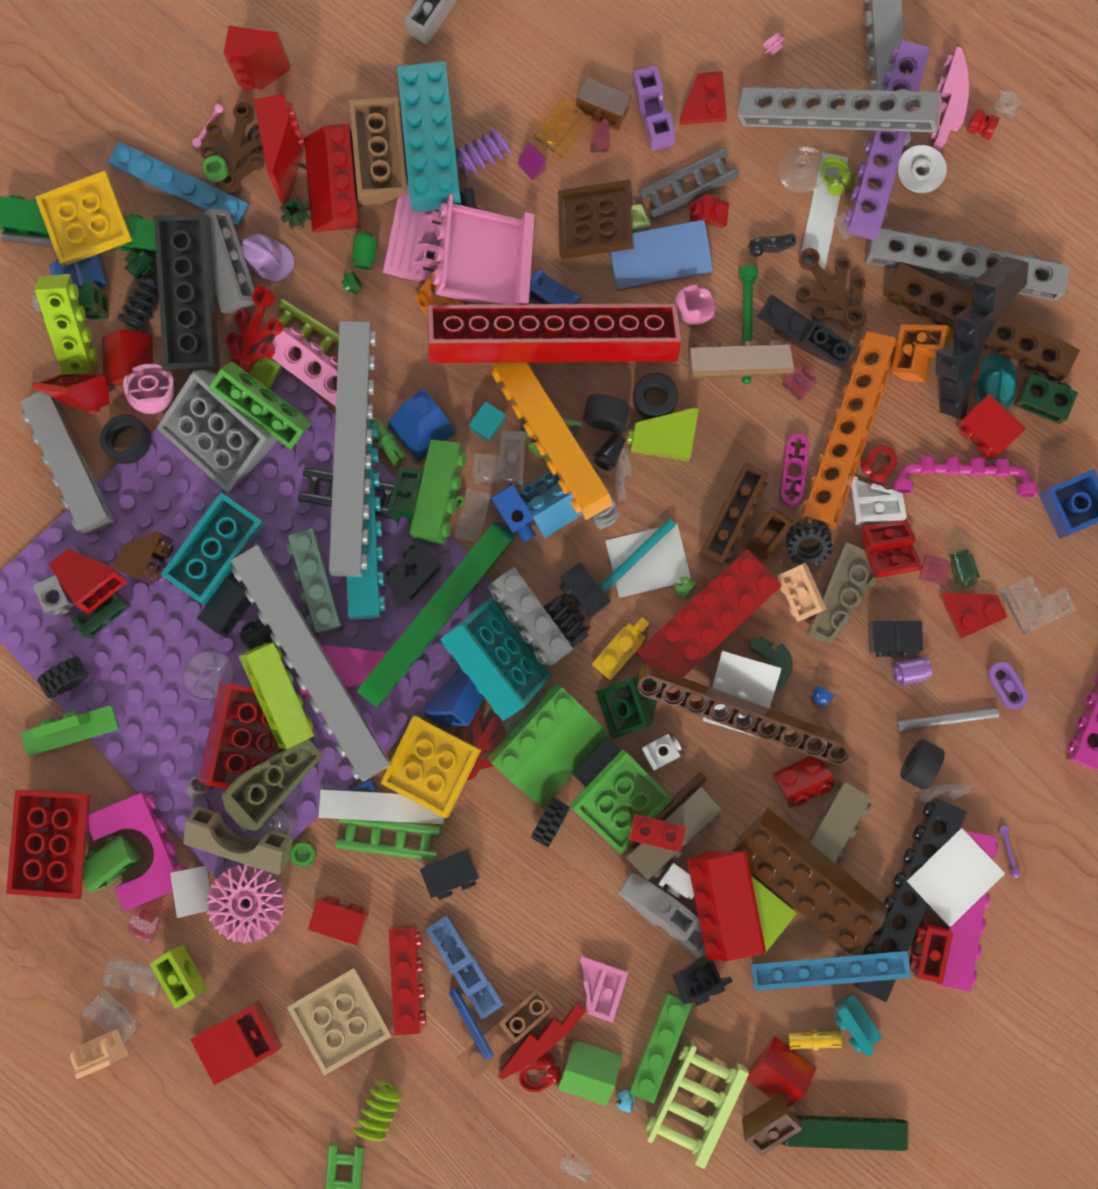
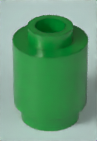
M359 232L358 235L353 236L351 261H353L354 268L371 270L372 265L375 264L378 239L374 238L370 232Z

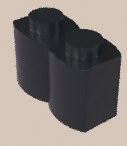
M871 621L868 623L869 653H876V657H891L892 652L901 653V657H916V652L923 651L922 621Z

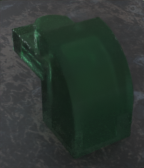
M761 636L759 639L754 637L746 647L766 660L765 664L781 668L775 692L780 691L792 671L793 662L791 654L782 643L773 650L771 648L773 644Z

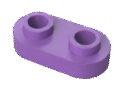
M1006 662L992 664L987 671V678L1001 703L1008 709L1024 707L1028 701V693L1013 667ZM998 670L1003 673L1001 680L996 677ZM1011 692H1013L1016 695V700L1014 702H1012L1009 699V694Z

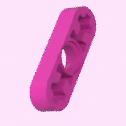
M802 434L792 435L785 444L779 497L786 506L797 505L802 500L804 494L809 441ZM798 440L803 448L798 451L797 458L789 459V456L793 457L795 454V447H792L791 444ZM790 464L800 466L801 474L799 476L793 477L789 475L787 468ZM786 480L789 482H800V485L797 483L794 485L793 491L795 494H798V497H794L792 501L789 500L788 495H785V492H788L791 487V483H786Z

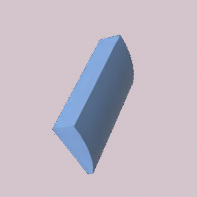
M704 220L634 233V249L609 252L617 291L712 273L713 271Z

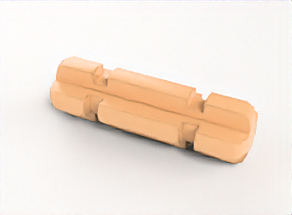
M716 1057L713 1058L712 1062L726 1068L724 1061ZM706 1071L700 1085L714 1091L720 1077ZM696 1094L692 1097V1102L700 1108H704L708 1102L707 1099Z

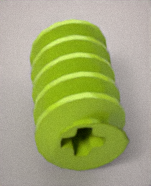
M375 1080L374 1083L379 1086V1089H370V1093L375 1098H367L365 1100L371 1107L370 1109L362 1108L361 1112L367 1117L357 1119L362 1128L354 1127L353 1132L367 1140L383 1141L386 1137L384 1131L389 1130V1121L394 1119L393 1112L398 1110L397 1102H400L403 1096L391 1084Z

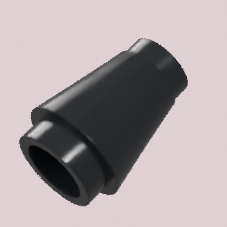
M613 433L595 453L594 463L605 471H611L612 468H615L626 442L625 438L620 434Z

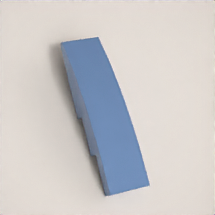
M447 915L425 929L448 969L454 974L465 995L469 997L482 1020L487 1019L505 1007L477 959Z

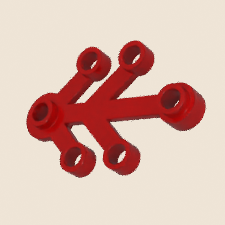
M262 285L256 287L252 293V301L257 307L250 327L248 326L251 319L250 313L246 310L238 309L234 314V321L238 324L240 335L231 332L226 338V344L229 346L232 359L229 362H234L248 374L250 373L251 366L263 357L270 359L275 354L274 345L267 342L261 343L258 350L251 354L252 348L270 334L279 335L283 330V323L275 318H271L259 330L266 307L272 306L275 301V295L272 290Z
M478 708L477 714L473 717L470 725L475 746L482 750L467 780L475 778L481 769L494 767L488 758L478 759L484 750L496 748L507 736L492 738L503 721L496 713L484 732H482L479 719L480 708ZM454 726L451 734L455 735L454 731L457 728H462L464 734L460 738L465 740L467 735L466 728L464 726Z

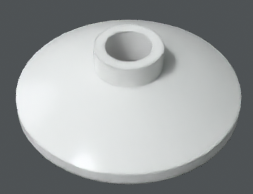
M918 145L909 148L903 153L899 160L897 171L900 181L906 188L916 193H928L934 191L942 184L946 177L947 166L944 157L935 148ZM916 170H922L924 175L917 174Z

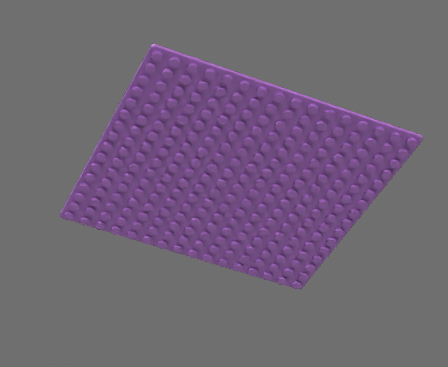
M262 340L255 347H253L251 354L258 350L260 344L265 342V340ZM283 366L270 390L313 422L301 440L291 450L276 440L269 452L235 489L228 494L156 428L151 433L150 448L144 457L131 464L118 463L97 482L115 523L88 536L74 528L70 520L73 516L69 509L0 571V642L36 681L41 674H44L43 672L51 669L50 667L56 666L59 662H64L68 658L79 657L89 673L88 677L79 683L78 686L54 698L52 697V699L65 713L77 710L78 715L106 706H114L120 728L89 739L138 793L147 790L149 794L154 796L157 802V808H155L157 814L164 819L183 842L185 821L196 806L220 813L228 828L238 835L255 838L271 829L292 836L293 841L319 816L321 790L346 791L356 781L349 769V766L352 764L347 756L342 757L335 745L338 743V740L334 733L329 735L322 723L325 721L322 713H316L309 700L312 699V696L300 694L303 700L302 709L313 723L312 732L314 736L309 738V740L323 757L257 831L241 828L225 810L222 794L227 790L226 788L209 786L208 791L202 798L192 799L187 795L186 787L191 778L199 777L219 682L252 688L239 658V655L249 650L242 643L239 634L246 624L259 619L257 612L260 609L256 602L249 606L229 636L225 638L196 619L205 605L195 600L163 576H161L159 581H155L154 585H151L116 570L128 581L118 592L130 605V608L90 639L83 637L70 619L73 615L81 612L82 609L74 605L69 608L70 611L58 617L46 614L33 585L55 576L48 564L68 548L112 568L123 544L155 531L174 540L172 543L174 545L173 552L168 559H165L162 565L164 570L220 492H222L267 525L252 547L259 545L263 548L308 624L307 615H310L308 605L304 606L300 591H303L301 581L297 582L293 567L297 565L295 558H290L286 543L290 542L288 535L313 528L318 534L329 572L332 507L298 501V494L300 491L308 492L310 478L303 477L304 467L333 472L336 415L303 381ZM380 461L374 462L375 472H379L380 481L395 484L396 478ZM320 480L317 495L332 497L333 482ZM376 491V496H380L382 502L384 492ZM377 516V521L382 523V536H378V546L383 547V561H379V571H384V580L387 578L385 574L388 569L394 564L398 566L404 559L402 556L411 545L415 547L418 543L442 564V568L410 603L384 581V586H380V596H385V611H381V618L351 620L348 616L347 576H332L329 572L344 628L321 635L313 629V634L321 645L388 652L468 553L451 536L446 538L445 545L417 542L409 534L411 526L406 518L401 517L400 523H397L392 518ZM408 567V575L406 577L409 575L415 577L417 575L416 567L413 569ZM232 573L229 579L246 590L247 587L244 582H239ZM488 574L479 582L378 708L357 693L360 686L346 688L385 753L403 737L413 715L421 718L425 716L422 712L424 707L459 669L460 665L447 652L440 639L477 607L492 597L487 586L493 580ZM58 591L54 592L51 596L53 604L57 603L60 598ZM281 648L282 655H286L284 649ZM283 658L281 661L285 669H288L293 677L291 684L295 692L299 693L300 685L296 680L299 675L295 668H289ZM188 846L216 878L222 875L224 871L242 865V863Z

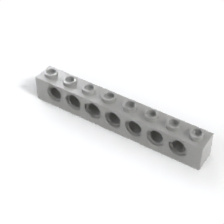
M753 86L751 88H743L737 115L745 127L938 132L943 103L940 92L931 89L923 91H910L907 89L885 91L880 88L873 90H860L857 88L836 90L831 87L823 89H811L809 87L788 89L782 86L775 88ZM795 104L793 107L787 108L789 105ZM818 105V107L810 109L812 106ZM843 105L842 108L835 109L837 106ZM863 106H868L864 110H859ZM890 106L893 107L892 109H890V110H888V111H884V109L887 108V107H890ZM913 107H919L915 111H909Z
M881 226L880 233L875 241L869 239L865 259L867 264L896 269L900 263H903L928 276L973 285L975 279L989 270L986 263L995 265L1007 256L1029 262L1027 285L1018 294L1058 301L1065 294L1070 267L1063 265L1058 260L1043 261L1038 260L1033 255H1013V252L1007 250L997 252L989 250L988 247L982 245L972 247L965 245L962 241L947 242L942 241L937 236L922 237L917 236L912 231L897 232L887 226ZM889 244L897 245L900 251L895 252L891 250ZM913 249H920L923 252V256H917ZM938 253L944 254L947 257V261L940 260ZM962 258L968 259L971 262V266H966L962 262ZM1035 272L1040 273L1044 281L1038 280Z

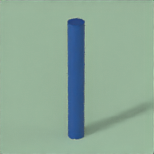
M458 988L452 989L449 992L452 1001L485 1060L490 1059L494 1055Z

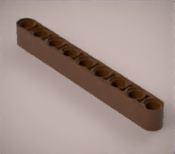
M644 666L637 672L638 690L645 697L832 764H844L850 757V750L846 740L838 733L653 666ZM648 678L655 680L652 684L643 683ZM670 687L678 688L674 693L667 692V689ZM694 696L702 697L699 701L690 700ZM719 704L726 705L723 709H714ZM741 713L749 714L745 718L738 717ZM766 721L772 722L769 726H761ZM788 730H795L791 735L785 734ZM818 738L815 743H808L811 739ZM835 747H841L838 751H832Z

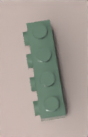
M311 528L288 535L290 542L286 543L290 558H295L297 566L293 567L297 582L301 581L303 591H300L304 606L308 605L310 615H307L310 629H315V632L321 635L344 628L317 532Z

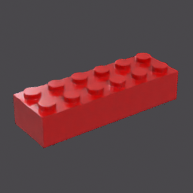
M747 549L637 650L635 654L646 666H653L677 676L685 677L782 585Z

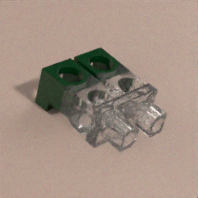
M93 281L82 282L83 288L78 289L79 305L84 307L85 320L109 319L107 294ZM32 295V309L35 312H40L43 317L37 296Z

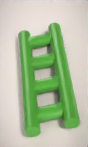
M339 819V823L346 824L344 839H336L335 848L436 862L437 851H431L430 844L432 835L440 836L441 826L408 822ZM357 825L372 827L370 842L355 840ZM381 829L397 830L395 846L380 844ZM407 832L422 834L420 849L405 847Z
M328 1144L325 1189H361L364 1146L356 1145L354 1146L353 1154L338 1153V1144ZM337 1164L352 1165L351 1181L336 1180Z

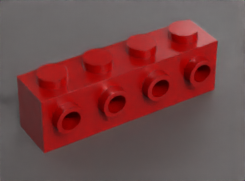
M417 925L391 926L388 932L394 1036L420 1034L423 1026L427 1024L426 1010H422L421 1000H425V986L420 984V973L424 971L423 958H419L418 947H422L421 931L417 932Z

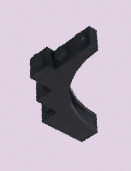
M1006 256L973 281L972 304L955 316L954 339L936 352V375L941 376L940 413L960 420L966 416L972 379L984 345L1004 309L1027 285L1029 262Z

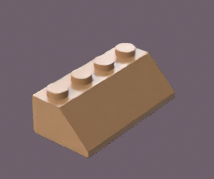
M398 97L349 100L359 205L384 204L407 194Z
M783 340L768 341V345H758V341L743 342L744 346H734V342H719V347H709V343H694V348L688 349L689 379L791 375L794 373V365L790 344L783 345Z

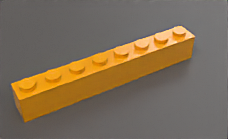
M527 362L491 363L493 367L490 370L492 377L496 383H502L501 391L506 400L512 399L514 403L512 409L517 418L523 417L526 422L523 424V427L530 438L534 436L537 440L534 444L539 454L547 456L548 461H546V464L552 475L558 474L560 478L558 484L564 494L569 493L572 497L569 501L575 513L581 512L585 520L611 507L612 501L607 489Z

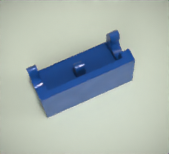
M541 269L536 272L530 281L529 296L540 304H578L582 299L579 294L573 293L550 278Z

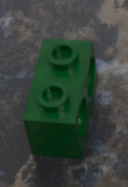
M1031 373L1024 379L1014 406L1061 424L1068 419L1078 392L1072 390V387L1068 384L1055 383L1048 380V377L1043 374ZM1031 387L1039 391V397H1035L1031 393ZM1054 396L1062 400V406L1056 405Z

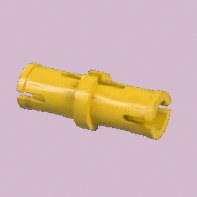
M814 1029L811 1032L804 1033L788 1032L789 1050L813 1049V1051H818L819 1048H842L841 1031L817 1032V1029Z

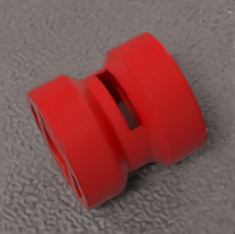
M977 108L966 131L971 134H981L982 138L989 141L1000 117L996 115L988 116L983 110Z

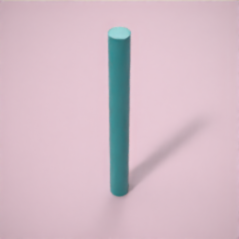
M670 518L599 585L604 593L676 526Z

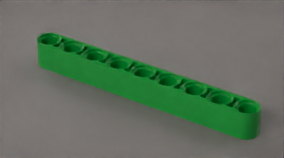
M495 521L357 690V693L378 708L516 536Z

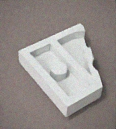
M854 476L850 494L855 525L906 519L903 493L892 489L886 490L875 483L870 485L857 480L858 477Z

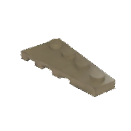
M842 542L821 595L826 610L813 615L806 633L807 635L827 644H832L850 619L849 616L862 602L869 588L875 584L878 578H875L872 573L865 550L848 542Z

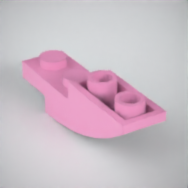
M960 47L955 49L953 55L948 54L943 69L947 70L945 77H940L936 87V91L941 94L943 106L938 132H932L930 138L934 139L932 147L939 151L945 145L950 130L958 131L964 121L967 110L969 78L966 59Z

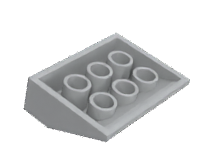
M210 368L194 371L157 426V429L229 494L269 452L277 439L209 389L217 375Z

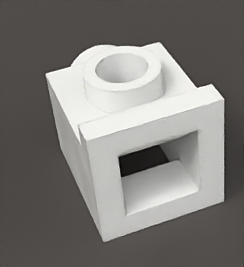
M669 734L640 748L652 771L679 758L678 751L682 750L676 737L670 738ZM661 746H665L668 749L667 755L661 756L658 750Z
M671 861L657 883L662 887L665 883L669 886L666 890L677 898L682 894L691 900L694 897L690 874Z

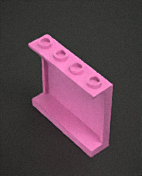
M449 194L446 202L441 203L438 214L439 218H442V222L437 230V240H440V245L435 253V262H438V268L433 275V284L436 285L435 295L476 304H528L535 214L525 212L521 219H516L453 204V195Z

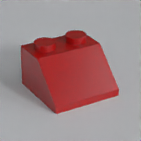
M990 394L978 402L956 425L963 438L971 440L978 446L977 450L983 456L990 457L991 459L998 456L1026 430V427Z

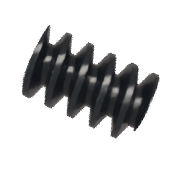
M142 276L143 279L135 281L139 288L133 287L131 289V293L135 297L128 296L126 299L130 305H123L122 307L126 314H118L117 316L121 322L140 332H143L140 329L141 326H150L144 319L145 317L154 318L149 309L158 310V307L153 302L154 300L159 301L158 283Z
M561 594L547 603L544 609H547L546 612L550 617H553L554 623L559 625L558 628L561 633H565L564 637L566 640L572 641L570 645L572 648H575L590 636L587 633L591 626H581L585 618L576 619L575 617L579 611L577 609L569 611L573 603L571 601L563 603L567 595Z

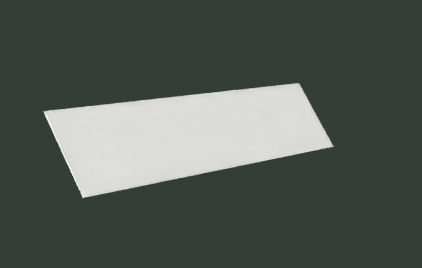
M822 152L820 163L825 158L837 157L847 164L848 157ZM830 167L826 170L825 173L828 176L842 180L839 176L840 170L837 167ZM818 173L801 253L807 248L817 250L820 255L818 264L825 270L840 195L831 196L828 193L827 186L820 180ZM804 258L805 263H813L811 258Z
M339 790L320 791L319 818L443 824L444 818L401 794Z

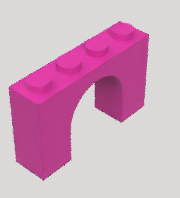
M147 790L88 814L87 826L93 840L121 829H135L145 834L153 846L154 858L149 870L120 883L114 888L124 912L172 892L170 873L185 870L182 864H178L175 857L177 850L174 843L167 838L165 833L167 832L166 823L162 817L159 818L156 812L157 802L154 796L149 794Z

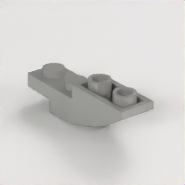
M630 873L618 894L652 925H659L695 958H701L705 948L699 918L651 882L635 873Z

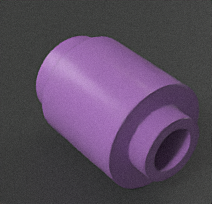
M918 656L896 661L895 667H892V674L895 682L899 681L900 685L904 686L926 681L928 677L932 676V667L927 657L922 658Z

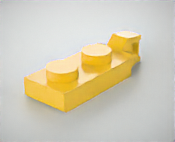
M643 617L635 626L628 623L591 665L611 681L643 644L646 637L642 632L650 623Z

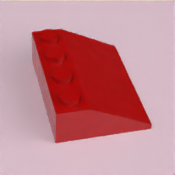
M285 94L256 98L254 103L267 173L281 205L285 206L287 203L286 199H290L302 159L301 147L305 146V142L292 102L287 103Z
M219 682L198 782L207 786L228 789L240 775L285 749L278 747L253 688Z
M31 789L15 790L6 894L81 899L90 794Z

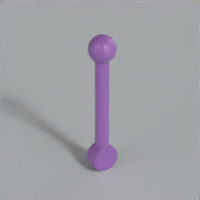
M1002 825L998 828V832L1004 839L1012 868L1010 874L1013 878H1018L1021 872L1016 867L1008 838L1009 827Z

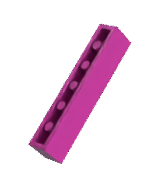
M965 831L992 860L997 856L998 843L996 842V837ZM986 892L951 927L944 921L943 925H947L954 934L943 984H937L971 991L972 985H975L977 971L974 969L976 959L978 960L981 955L979 939L980 934H983L986 922L983 919L984 909H987L989 905V893Z

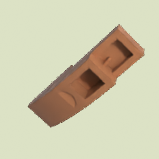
M538 988L535 989L483 1033L494 1054L490 1059L485 1060L476 1043H473L457 1059L473 1079H476L507 1049L516 1044L554 1009Z

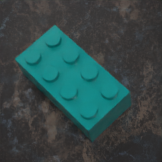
M220 492L160 575L206 606L226 577L230 578L232 575L231 569L234 568L231 560L251 549L267 525Z

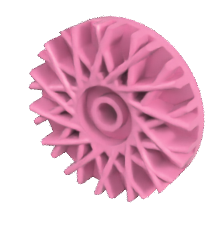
M242 864L224 871L222 875L215 879V883L211 885L212 889L207 895L209 900L206 902L209 906L207 914H210L209 920H212L215 925L213 928L218 929V933L225 935L228 940L232 939L233 942L240 941L242 943L260 940L274 931L282 920L286 898L282 884L273 873ZM246 898L250 901L249 908L243 905V899Z

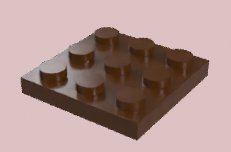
M630 179L558 191L559 255L561 259L634 249L632 185Z

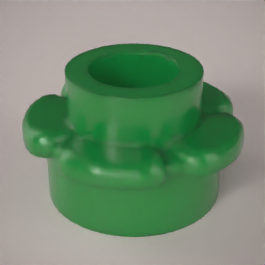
M353 271L349 274H343L344 280L341 281L343 288L348 294L357 295L358 291L363 289L360 279Z

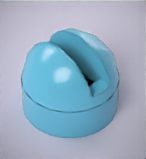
M622 1090L616 1095L617 1098L622 1099V1101H615L616 1106L624 1112L631 1113L635 1096L630 1094L629 1090Z

